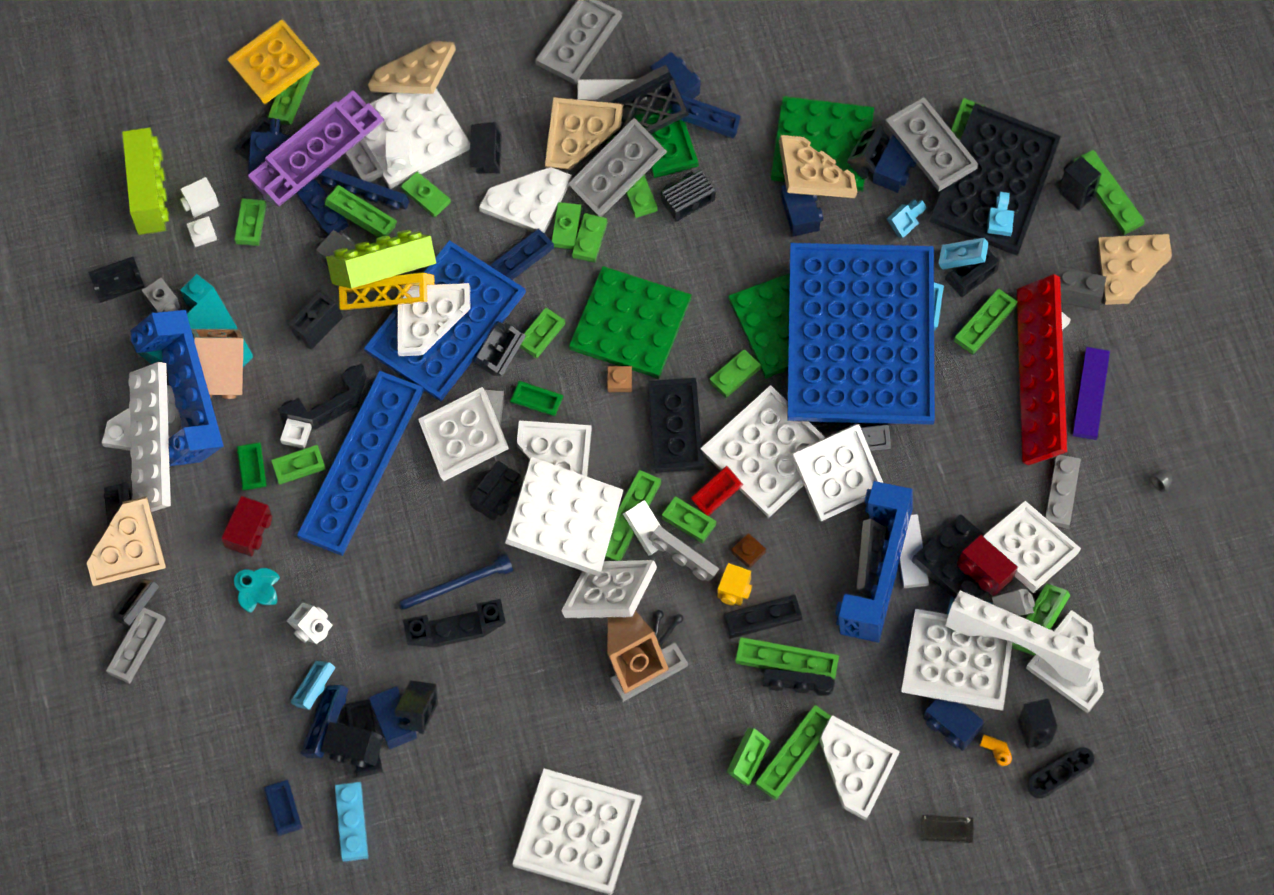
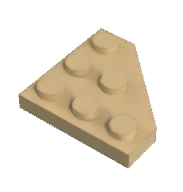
M431 42L377 69L368 84L370 91L433 94L456 50L454 42Z
M553 97L545 167L570 170L620 129L623 105Z
M781 135L779 146L787 193L845 198L856 197L857 187L853 173L849 170L843 171L835 165L836 161L823 151L817 152L810 146L811 142L804 137Z
M1169 234L1098 237L1097 244L1101 275L1106 276L1103 291L1105 305L1129 304L1142 287L1144 288L1156 275L1158 270L1163 265L1165 266L1172 256Z
M147 496L122 502L87 560V566L93 586L166 568Z

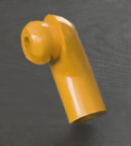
M984 734L980 746L992 750L995 760L999 765L1006 766L1010 764L1012 755L1007 743Z

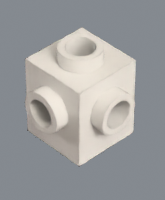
M303 602L287 620L296 630L295 636L304 643L309 641L317 644L327 636L328 630L333 626L326 619L328 615L321 608H315Z

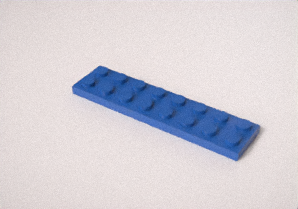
M379 371L297 534L298 539L343 556L424 392L422 386Z

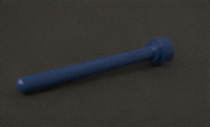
M507 553L497 556L498 559L494 560L493 564L400 601L399 606L401 609H407L497 572L498 574L504 573V575L513 572Z

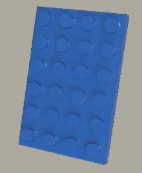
M450 240L436 256V264L429 265L424 273L434 275V285L469 283L470 310L423 355L399 356L397 306L364 348L366 353L410 382L422 386L425 392L439 401L444 399L472 363L496 321L503 323L526 293L524 287Z

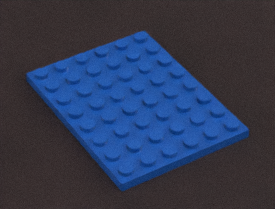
M790 243L787 421L934 425V246Z

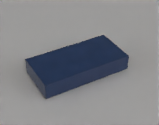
M288 779L264 787L277 835L281 836L303 829Z

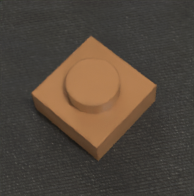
M608 366V392H632V366Z

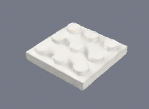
M483 387L418 419L443 481L509 449L488 395Z
M859 424L850 426L791 453L819 521L826 520L865 502L867 489H872L873 482L883 483Z
M1026 501L983 536L1018 566L1015 577L1033 593L1072 560L1081 549Z
M654 560L604 561L599 576L582 571L562 608L564 617H632L657 568Z

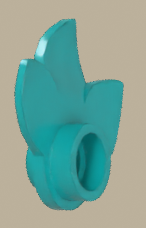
M260 568L256 571L249 569L239 571L235 575L234 586L239 591L238 602L240 606L247 612L252 613L257 603L261 605L277 604V594L272 585L280 579V576L268 568ZM245 577L249 578L251 584L245 585L242 579Z

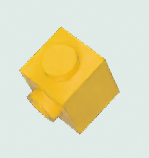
M728 563L718 587L717 598L727 605L733 606L736 604L741 606L743 599H748L752 590V585H750L751 571Z

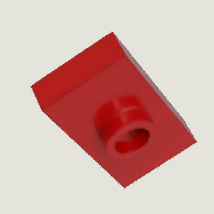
M726 466L695 493L691 499L704 514L710 516L744 484L730 467Z

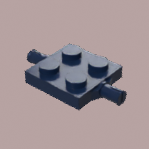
M270 119V132H251L248 175L266 161L265 157L291 137V135L279 133V119H276L275 127V119Z

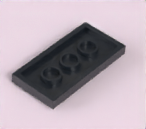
M696 378L648 381L655 473L703 470Z

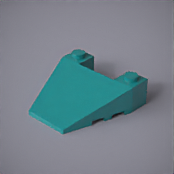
M198 274L180 290L184 302L192 308L187 313L191 329H238L215 288ZM243 338L244 367L254 356ZM162 351L138 353L150 364L163 363Z

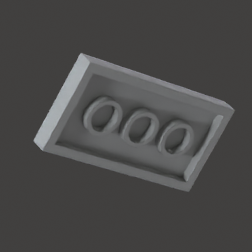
M578 0L537 57L536 65L576 84L622 18V12L599 0Z
M925 97L886 119V126L938 191L978 168V163Z
M633 118L568 184L599 217H602L667 151Z

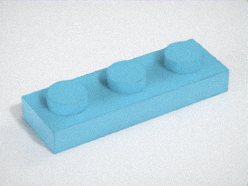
M361 782L335 785L342 860L345 862L367 859L369 857Z

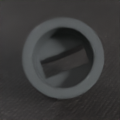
M1159 470L1150 478V481L1157 490L1164 492L1170 487L1172 476L1166 470Z

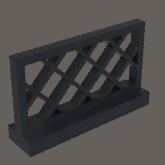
M666 65L595 100V102L622 104L623 109L626 107L631 108L628 117L621 118V122H625L623 128L633 119L637 110L646 112L642 122L639 123L650 134L689 115L675 79ZM671 85L672 90L669 97L660 95L662 89ZM646 97L652 98L648 108L639 106L642 99ZM657 99L666 102L663 111L653 109ZM672 103L680 105L681 111L675 114L668 113ZM651 114L660 116L657 123L653 125L647 124ZM607 140L601 144L602 149L607 145Z

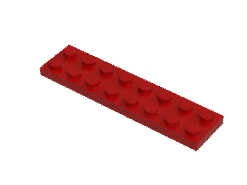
M1055 274L1017 289L1022 461L1026 465H1032L1067 452L1060 277Z

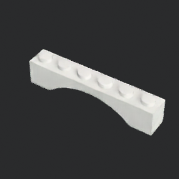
M959 591L951 606L945 625L967 636H992L1019 644L1043 658L1061 677L1083 687H1086L1100 654V651L962 591Z

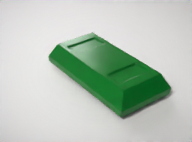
M518 381L510 402L555 417L564 395Z
M261 442L237 446L242 490L267 487Z

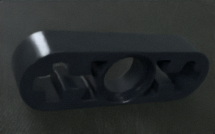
M1079 747L1031 776L1028 783L1029 793L1035 798H1045L1088 772L1094 763L1093 752L1086 747ZM1078 755L1082 758L1086 756L1088 758L1086 765L1083 762L1077 764L1074 768L1076 772H1074L1072 764L1077 761ZM1056 767L1066 768L1068 777L1065 779L1057 778L1054 774V769ZM1048 773L1051 781L1045 784L1044 790L1042 791L1041 788L1035 789L1036 781L1039 783L1046 781Z

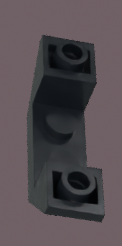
M363 364L351 366L341 374L343 385L347 389L346 392L337 393L331 400L324 404L315 405L309 412H307L299 397L283 403L277 409L281 421L286 423L288 418L310 423L311 429L316 430L356 408L367 377Z
M501 599L476 604L477 611L438 620L429 621L427 615L404 619L403 625L407 644L435 648L484 637L506 623Z

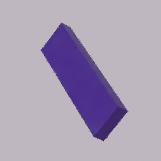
M1086 347L1072 436L1097 440L1110 356L1109 350Z

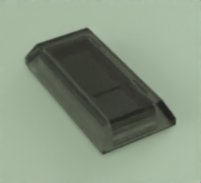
M922 815L921 841L973 843L974 818Z

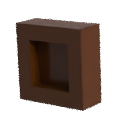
M748 533L732 548L731 553L750 569L766 553V548Z

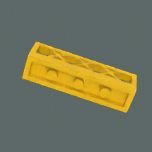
M427 273L395 275L355 288L339 286L340 310L427 302V285H434V275ZM412 286H419L420 297L413 298L408 293L409 289ZM398 288L401 292L392 300L387 293L390 289ZM369 291H377L379 293L374 302L365 297ZM347 293H356L358 295L353 304H347Z

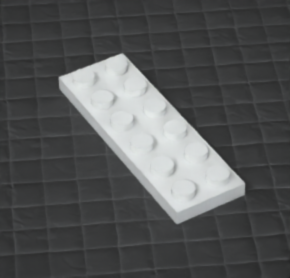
M161 362L130 372L128 381L130 387L132 500L147 496L151 512L170 506L166 363Z

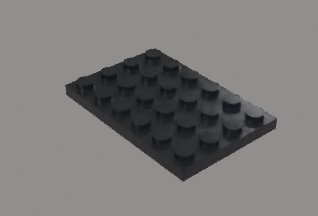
M974 103L960 142L978 163V168L941 190L929 222L972 239L985 238L988 245L1017 256L1061 136ZM1000 192L1009 193L1007 210L1014 211L1011 236L987 233L990 208H996V200Z

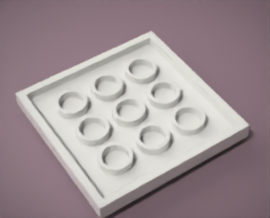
M435 89L433 94L391 93L370 103L384 118V122L363 139L383 169L382 177L389 189L406 182L416 172L422 174L470 150L469 140L437 89ZM387 132H409L411 139V168H404L402 170L388 168L386 161Z
M771 385L701 448L703 454L720 471L726 466L730 467L744 484L739 490L768 518L804 486L791 453L825 438L808 421H787L788 401Z
M531 457L505 543L599 576L623 489Z
M915 609L901 692L1003 710L1012 642L992 636H967L945 626L948 614Z
M543 769L514 858L513 867L612 895L642 796Z

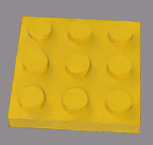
M283 19L228 58L232 67L263 104L269 102L319 65L315 56Z

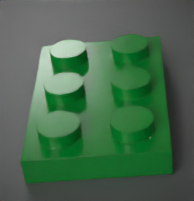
M645 113L635 115V119L642 122ZM651 114L647 124L653 125L657 123L660 116ZM678 120L651 134L667 151L651 167L654 178L699 167L685 121Z

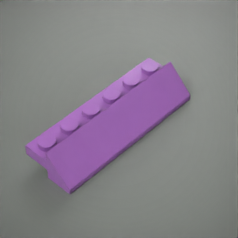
M353 90L339 102L335 101L265 157L266 161L248 175V179L264 195V199L279 207L383 123L384 118L370 103L366 104Z

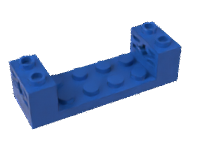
M186 310L151 313L130 330L131 341L135 346L136 353L162 351L163 363H166L169 385L174 393L175 406L179 411L182 428L168 439L169 466L199 463L224 447L188 316Z
M874 481L872 489H867L865 513H869V519L888 526V532H890L889 539H885L883 545V563L879 562L877 569V585H873L871 599L844 594L843 602L838 601L835 616H837L836 625L840 626L841 635L879 643L913 511V489Z

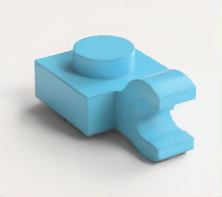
M1000 192L999 197L997 196L996 208H990L987 233L1011 236L1014 211L1007 210L1009 193Z
M914 199L908 205L902 204L887 218V221L897 237L904 238L919 224L916 217L924 212L927 207L923 200L917 202Z

